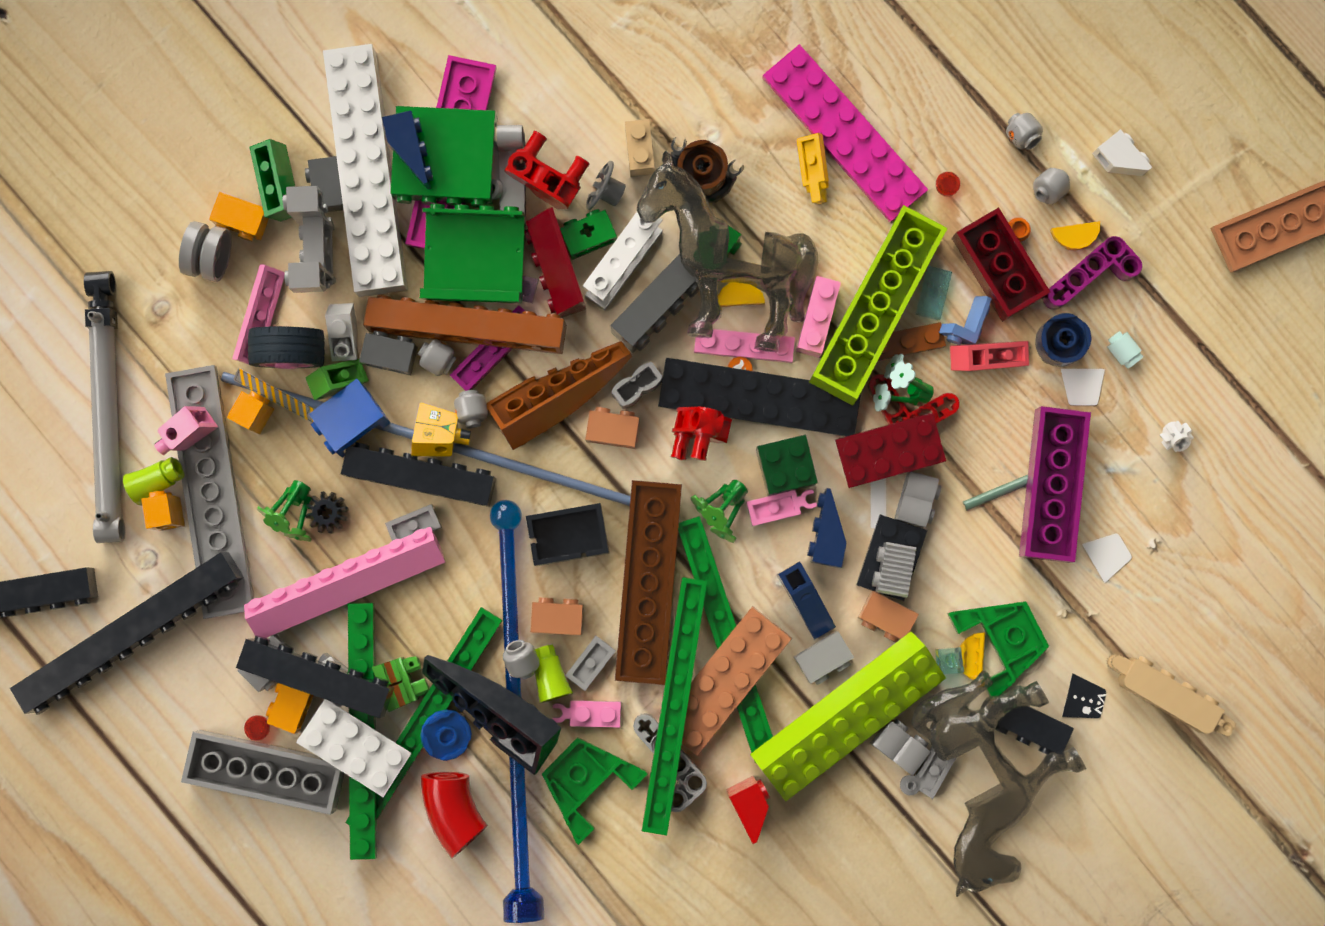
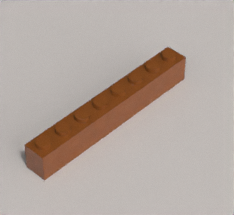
M386 295L368 297L363 324L368 332L371 333L381 331L388 335L438 339L441 341L563 354L567 329L565 320L556 314H547L545 317L537 316L536 313L531 311H523L522 314L512 313L511 310L505 308L492 311L484 306L465 308L458 303H449V306L440 305L439 302L433 300H426L425 303L416 302L414 299L406 297L401 298V300H393Z

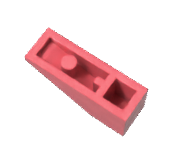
M1028 341L950 346L951 370L975 371L1029 366Z

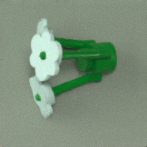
M896 354L892 357L890 363L885 368L884 377L892 379L891 385L894 389L907 388L910 397L891 396L887 384H878L875 389L876 394L873 396L876 411L886 410L890 401L910 403L916 406L918 402L928 403L933 397V386L916 377L915 371L912 370L913 365L904 363L903 354Z

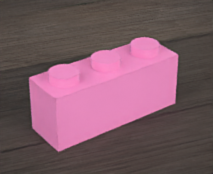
M819 276L816 277L796 352L820 358L822 355L841 282Z

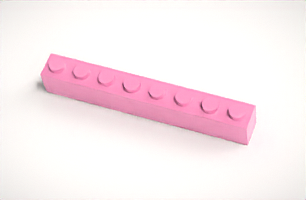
M431 526L426 529L417 530L407 537L393 540L388 545L372 549L357 558L348 559L338 566L324 569L314 576L300 579L295 584L276 589L271 594L251 600L244 605L245 619L255 636L267 638L445 563L442 549Z

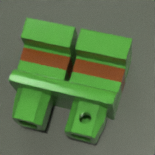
M418 656L405 659L400 657L372 667L375 677L388 680V685L402 681V683L392 686L394 691L387 708L388 712L418 700L419 696L427 693L430 689L426 678L413 682L411 679V672L422 669Z

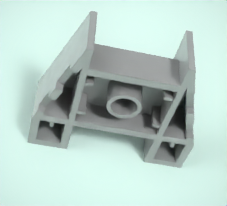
M318 186L286 187L287 195H283V208L299 224V238L303 240V250L299 252V263H288V270L284 274L285 284L294 293L325 292L327 288H330V285L336 283V278L333 276L332 230H334V224L331 217L325 216V213H328L327 204H323V193Z

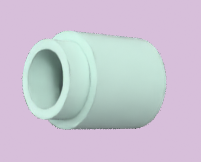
M1119 331L1108 339L1111 344L1107 348L1121 366L1125 365L1128 369L1144 357L1140 353L1142 350L1128 332L1122 334Z

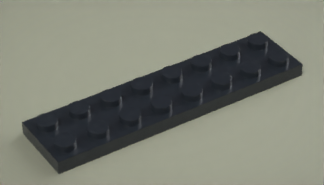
M666 358L658 407L675 410L678 407H706L721 411L723 416L732 419L849 436L855 434L861 393L854 405H851L809 383L810 380Z

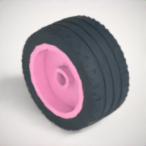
M289 326L251 328L248 334L249 365L280 369L322 367L325 358L324 331L315 328Z

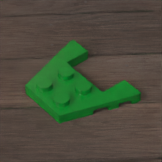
M1026 601L947 613L957 634L981 623L995 649L1004 670L982 680L992 702L996 701L1049 647Z
M579 737L542 773L578 845L595 827L577 808L601 783L614 772L633 790L648 775L645 770Z

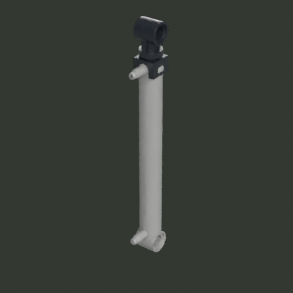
M112 271L86 272L84 274L85 293L88 297H93V301L88 302V309H85V327L89 328L96 519L93 522V536L96 543L123 542L125 539V523L121 512L115 329H118L117 312L112 310L114 302L108 300V296L115 295L116 280Z

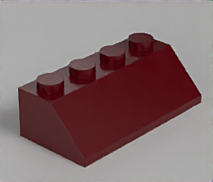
M553 207L548 208L526 221L528 229L525 230V237L528 245L532 243L536 252L531 253L536 268L541 266L543 276H540L539 279L543 290H549L551 299H548L547 302L551 314L556 313L563 318L584 311L586 307Z

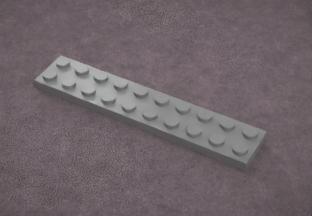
M211 365L165 373L172 417L185 406L205 407L218 426L217 429L190 448L177 451L179 462L185 473L182 485L195 568L220 552H229L244 576L238 582L239 586L228 593L223 591L217 595V601L206 607L202 605L203 619L245 612L244 605L254 598L217 366Z

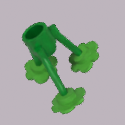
M294 480L271 509L267 506L265 509L257 507V510L265 516L263 519L264 523L274 531H281L284 533V536L311 542L310 536L306 535L305 530H302L307 512L306 505L312 500L308 496L311 488L305 483ZM285 500H287L281 512L276 513L277 509L282 505V503ZM302 503L297 528H292L290 532V523L287 521L285 514L291 505L300 506Z
M732 480L729 485L724 484L706 500L702 497L698 498L696 495L692 496L691 501L697 511L707 519L708 525L714 526L711 527L710 531L729 542L734 543L737 538L732 535L733 531L730 527L740 507L745 502L743 498L748 493L746 486L738 480ZM724 494L722 496L724 503L719 508L708 505ZM728 505H735L731 515L727 520V518L725 517L724 510L728 507Z

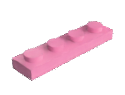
M260 264L232 358L233 360L249 365V329L270 327L285 272Z
M697 327L694 353L792 363L795 337Z

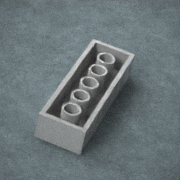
M197 730L192 732L181 782L331 815L336 812L345 773L315 754Z

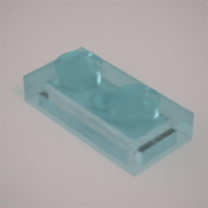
M932 266L927 267L915 315L935 320L941 319L952 275L951 271Z

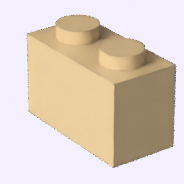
M649 119L625 121L630 177L655 175Z

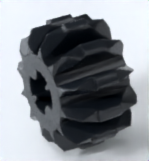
M324 491L320 493L321 500L313 496L311 499L315 505H306V508L312 510V513L305 515L307 519L314 518L310 523V527L318 526L319 533H323L327 529L330 534L334 533V526L342 529L343 526L339 520L347 521L348 517L342 515V512L349 510L347 506L340 507L345 501L344 498L340 497L336 500V493L331 492L328 497ZM325 507L332 509V515L328 514L330 518L322 516V511H326Z

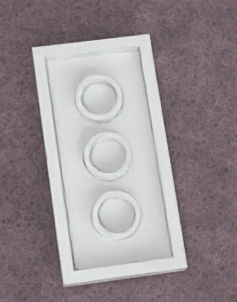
M324 699L296 742L384 797L411 755V752L326 699Z

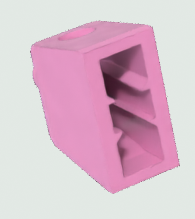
M185 406L158 429V433L162 438L154 446L162 455L167 454L170 450H186L217 429L218 426L205 407Z

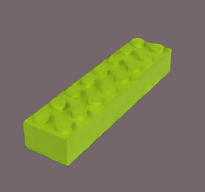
M903 205L809 383L854 405L948 228Z
M911 631L750 755L782 798L787 801L944 681L946 677L927 647Z

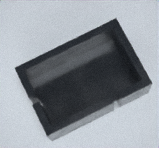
M601 503L526 516L529 538L536 539L537 543H530L534 566L582 559V553H586V557L610 554Z

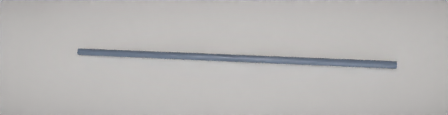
M223 372L221 381L249 389L234 381L235 375ZM279 389L314 409L324 403ZM390 423L385 428H382L380 425L375 427L376 429L412 439L414 434L413 429ZM454 443V453L630 506L631 496Z

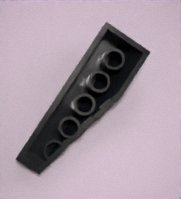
M430 655L424 657L422 673L444 695L450 694L455 706L461 712L466 710L475 719L473 724L479 730L483 727L492 735L490 741L533 775H536L557 744L561 727L553 719L546 717L538 711L533 704H529L500 684L454 663Z

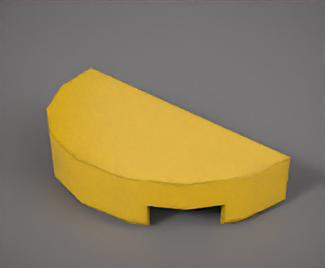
M1100 221L1051 228L1050 232L1053 239L1066 247L1065 249L1080 250L1088 247L1096 240L1100 232Z
M737 280L728 283L721 289L717 296L716 307L765 304L763 293L756 285L749 281Z
M985 632L974 633L965 638L959 646L957 654L958 665L963 674L971 680L981 683Z

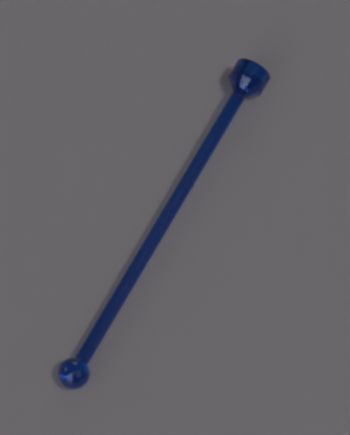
M511 500L498 501L490 511L491 524L499 530L504 651L508 644L519 640L514 530L521 523L522 512L520 507ZM505 666L506 689L522 698L521 678L512 677ZM509 756L515 888L503 899V921L507 923L535 922L544 919V899L534 888L530 887L525 768Z

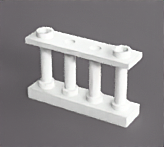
M642 205L584 283L583 287L588 290L585 297L603 310H606L662 234L663 230L658 226L663 219Z

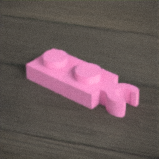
M792 490L747 501L752 526L800 515V507L806 509L816 507L817 503L808 504L805 500V497L813 494L814 491L806 490L801 496L797 497L796 491Z
M571 700L570 708H566L561 703L553 704V708H559L563 713L559 718H552L556 723L570 719V726L620 728L621 702Z

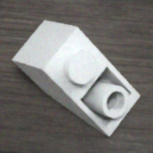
M1121 129L1092 153L1108 173L1143 176L1152 168L1146 154L1139 152L1134 146L1131 136L1123 133Z
M354 303L329 304L325 319L332 361L357 360V323Z

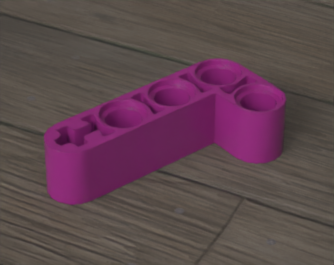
M1111 236L1049 288L1050 293L1043 298V303L1052 310L1061 308L1107 268L1118 279L1129 281L1142 271V261L1122 238ZM1108 244L1115 246L1117 250L1116 255L1108 252ZM1089 260L1097 262L1098 270L1095 271L1089 267ZM1124 263H1129L1133 267L1132 273H1127L1124 270ZM1070 276H1076L1080 280V285H1072ZM1063 289L1065 293L1055 301L1052 297Z

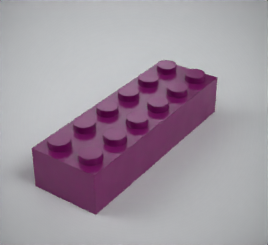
M1044 406L1035 409L1019 557L1064 563L1075 562L1091 412Z

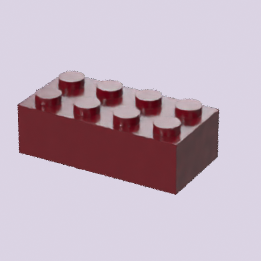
M999 207L957 231L952 237L953 242L984 293L992 298L991 304L1002 322L1050 293L1049 288Z
M933 413L835 439L848 488L946 462Z

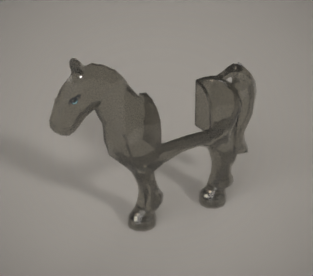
M664 151L662 156L663 164L650 177L637 204V212L645 223L655 222L663 214L673 210L676 213L680 229L679 251L681 263L688 273L695 278L701 295L700 312L696 320L689 324L687 335L697 338L712 337L713 324L722 316V308L718 298V282L745 283L765 292L770 303L769 320L763 333L756 337L754 349L765 352H778L780 346L779 339L788 332L787 317L790 316V319L795 322H803L805 319L804 300L814 280L818 266V251L814 242L804 233L785 236L776 232H765L761 265L728 258V225L725 221L714 216L699 183L686 170L674 166L671 154L668 151Z
M982 671L969 684L945 689L923 700L914 712L912 718L914 729L930 740L940 760L945 761L956 758L980 746L1000 784L965 802L969 816L954 847V867L959 877L956 897H959L967 890L980 892L994 885L1014 882L1018 879L1022 868L1021 862L1013 856L997 853L991 849V845L1006 830L1016 826L1029 812L1038 791L1051 776L1060 772L1070 771L1078 773L1087 769L1076 749L1072 747L1063 754L1050 752L1045 755L1042 762L1033 772L1025 775L1016 769L995 742L994 730L998 722L1007 713L1019 707L1030 705L1042 707L1049 703L1037 681L1026 687L1016 685L1003 695L988 697L979 710L973 711L968 708L971 702L993 684L989 673ZM933 721L929 729L927 723Z

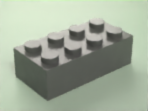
M679 254L610 325L612 334L619 341H622L632 353L637 349L642 351L650 342L649 336L654 331L658 334L666 326V320L669 315L675 316L684 307V300L688 296L693 298L701 289L702 273L684 256Z

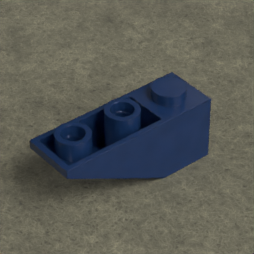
M412 111L382 117L386 139L392 150L427 190L431 189L429 181L433 180L430 165H425L424 157L428 156L425 142H420L418 133L423 131L419 117L415 118Z
M826 488L824 493H819L817 507L821 508L819 518H814L812 532H816L814 542L810 541L807 556L811 557V563L842 568L847 543L830 488Z
M797 562L777 574L778 579L814 640L836 627L801 562Z

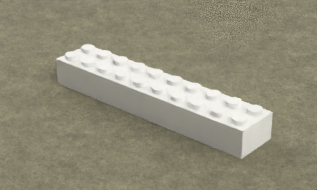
M372 44L323 50L354 292L359 297L406 291L408 287L397 204L390 194L392 167L389 144L382 117L385 114L377 53Z

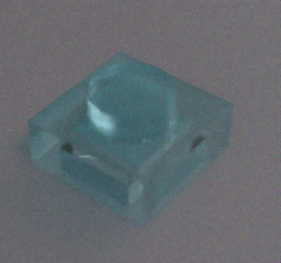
M961 647L935 649L936 662L944 674L964 672Z

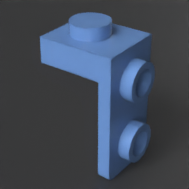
M976 296L965 326L962 327L955 323L942 324L939 333L947 336L946 340L953 344H976L982 333L981 328L984 319L990 311L992 298Z

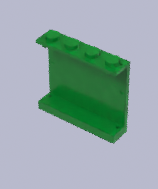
M396 106V114L412 111L415 118L419 117L423 132L418 134L420 142L424 141L427 148L428 156L424 157L425 165H430L433 180L429 181L431 189L427 190L393 151L390 191L393 199L402 204H411L412 200L422 201V204L425 205L437 204V202H446L449 206L471 203L473 207L493 204L491 183L494 133L498 120L496 111Z
M430 204V208H423L422 212L426 214L424 288H420V299L522 303L525 213L519 211V207L505 206L504 211L494 210V206H479V210H471L468 205H455L454 209H445V205Z

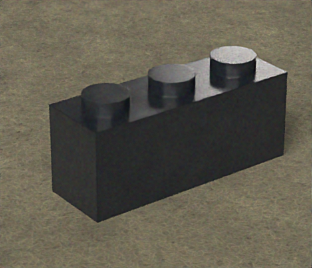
M1001 694L988 720L994 724L993 729L1005 735L1010 731L1017 735L1015 740L1028 746L1033 742L1040 746L1038 751L1050 757H1053L1054 753L1062 756L1074 730L1073 727L1004 694Z

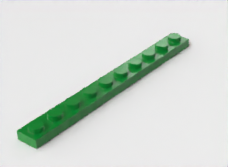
M698 516L680 522L678 532L694 579L707 581L703 607L718 650L734 630L736 623L701 518ZM756 684L737 706L751 753L773 737Z
M684 577L681 579L642 832L666 836L668 833L707 581Z
M375 603L348 604V672H350L351 668L364 672V677L374 680L375 675L372 667L375 666ZM349 708V714L376 730V717ZM349 776L350 860L376 859V793Z
M481 607L447 661L472 670L503 620ZM434 684L431 685L396 741V744L411 752V755L384 797L376 793L377 820L423 748L420 737L423 724L435 712L447 710L453 701L450 694L444 695ZM348 817V819H347L346 822H345V823L348 824V825H349V817Z

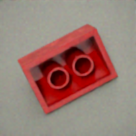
M751 776L726 790L752 844L758 842L769 808L766 800L770 799V796L761 779L756 781L754 776Z

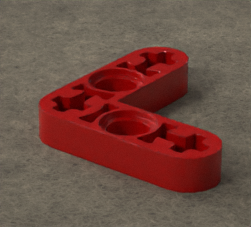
M883 374L875 375L868 384L872 397L876 394L874 386L877 379L879 382L884 381L887 384L888 391L892 392V396H899L896 389L892 387L891 380L889 378L886 379ZM944 393L910 413L903 402H897L899 404V411L896 414H890L886 410H881L887 423L892 424L891 419L897 418L902 413L906 417L901 418V420H906L919 416L922 410H929L934 414L935 422L938 423L954 414L958 410L960 402L955 394ZM943 398H946L948 401L952 399L954 402L951 405L952 410L950 411L948 408L943 409L939 412L942 415L939 418L937 410L932 404L935 403L937 408L944 403Z

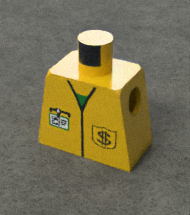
M420 403L412 438L411 455L452 456L454 443L469 445L471 430L457 428L458 417L456 413Z

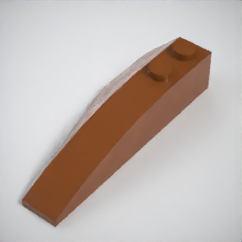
M622 341L592 352L591 357L586 360L578 358L570 361V366L557 370L555 367L548 370V375L536 379L533 376L487 402V409L512 450H515L541 433L546 432L584 405L632 358V354Z

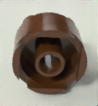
M697 140L688 144L678 159L677 174L682 187L690 195L708 196L717 192L724 185L728 170V159L724 150L708 140ZM699 165H703L704 168H707L706 171L702 172L701 170H698Z

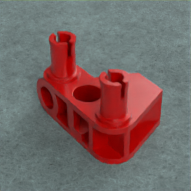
M533 131L524 149H517L509 157L508 165L504 171L513 179L527 186L539 199L554 208L568 209L581 188L579 180L590 163L582 157L576 156L566 174L558 172L536 158L547 138L541 133ZM524 162L526 168L518 171L516 165ZM552 183L558 185L554 193L550 191Z
M678 407L676 409L678 413L675 427L672 428L675 441L671 458L686 461L689 442L693 438H695L690 458H696L701 461L707 460L710 442L727 443L732 419L723 416L721 411L706 407Z

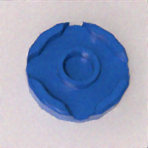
M445 709L435 712L427 718L422 726L420 737L422 746L430 756L448 761L459 757L466 751L472 733L470 725L463 715L456 711Z

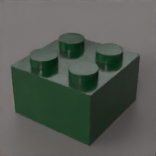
M806 434L756 447L767 497L814 486L818 483Z

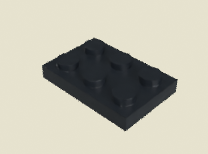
M880 514L856 586L871 591L876 590V587L872 586L874 572H879L880 562L876 561L879 546L883 547L885 542L916 547L912 571L913 576L928 530ZM883 594L900 601H905L904 597Z

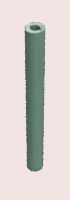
M1028 475L963 501L966 511L1027 486Z

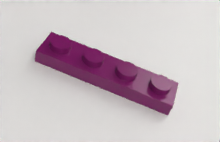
M518 305L512 313L522 314L525 310ZM479 345L450 376L465 391L473 390L512 349Z

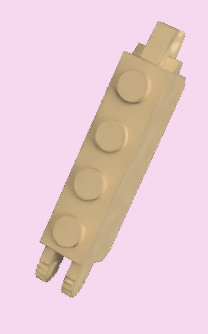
M1114 654L1107 658L1106 664H1108V667L1120 674L1118 682L1122 688L1199 733L1208 734L1214 731L1227 737L1232 734L1236 723L1223 714L1225 710L1218 706L1219 702L1208 695H1205L1203 698L1196 693L1197 689L1186 682H1183L1181 685L1174 680L1175 676L1164 669H1161L1159 672L1152 667L1154 663L1142 656L1138 659L1131 657L1127 659Z

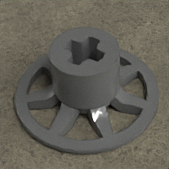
M608 161L598 173L596 179L601 178L602 181H595L593 183V187L597 188V191L591 192L588 195L586 202L588 210H591L599 199L612 206H616L620 201L626 185L611 177L614 168L613 161Z

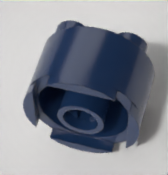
M1070 313L1058 314L1038 329L1035 339L1036 350L1042 361L1046 364L1056 367L1071 365L1081 359L1088 351L1092 340L1091 331L1088 325L1079 319L1078 316ZM1062 337V339H1066L1067 343L1063 344V342H1060L1059 338Z

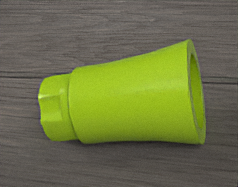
M170 457L141 470L125 474L123 476V484L131 500L141 506L142 498H148L151 492L163 491L175 485L177 481L184 478L185 473L181 463L176 458Z
M553 644L535 649L539 658V667L535 671L539 703L573 694Z

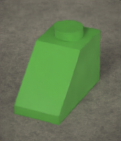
M360 358L322 366L308 375L306 381L314 401L334 396L355 379H358L362 384L367 383L369 379L363 365L359 362Z

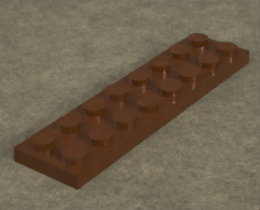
M632 480L615 681L665 685L682 484Z

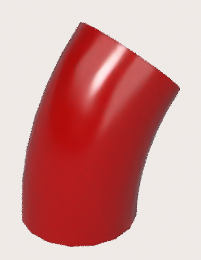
M460 772L426 773L421 776V789L426 814L435 836L450 858L453 859L475 840L488 825L481 817L474 803L468 774Z

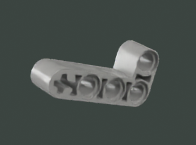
M497 125L499 181L503 187L500 196V210L504 211L505 206L519 207V211L525 213L526 226V186L510 177L504 171L508 165L509 157L517 149H524L525 147L524 129L522 125ZM524 162L516 165L518 171L526 168Z
M640 714L634 721V731L654 754V743L657 733L648 741L647 737L650 734L645 729L639 730V721L641 719L643 721L650 720L649 727L653 732L658 729V722L650 714ZM682 749L680 757L685 760L686 764L683 769L677 770L676 780L678 782L675 783L674 793L681 794L684 800L679 806L672 805V812L684 810L704 792L707 786L704 774ZM692 776H699L702 779V785L698 789H692L688 785V780Z

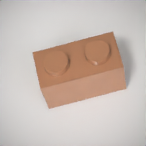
M596 407L595 411H589L586 442L635 449L639 417H635L634 412L620 411V414L610 413L611 409Z
M871 591L858 618L863 620L862 626L872 631L878 628L885 632V638L896 643L911 631L919 614L875 591Z
M538 597V602H532L530 632L582 635L584 605H578L577 599H563V604L553 603V598Z

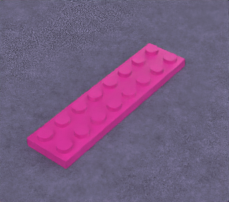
M800 44L762 75L763 80L811 134H823L824 149L890 223L897 218L903 205L910 207L928 191V188Z
M448 55L436 108L488 110L497 70L496 65ZM415 201L405 244L406 246L425 250L426 214L422 211L423 208H430V205L422 204V201ZM437 202V204L445 205V209H454L455 207L447 205L446 202Z

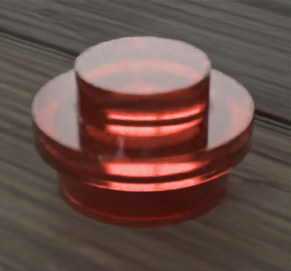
M953 172L941 173L935 182L936 190L943 196H953L960 188L959 177Z
M255 715L246 721L244 731L248 738L259 741L269 734L270 724H267V719L264 716Z

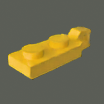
M816 133L798 138L797 147L803 187H806L807 193H811L812 203H826V189L829 188V178L823 134Z

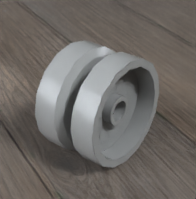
M191 222L186 228L180 246V273L192 277H197L201 274L205 280L219 282L225 274L232 246L230 230L218 226L210 230L209 226L205 223Z

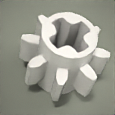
M1179 421L1170 422L1165 425L1163 433L1160 434L1164 447L1167 450L1173 448L1175 452L1186 450L1194 438L1191 435L1192 430L1188 424L1184 423L1181 425Z

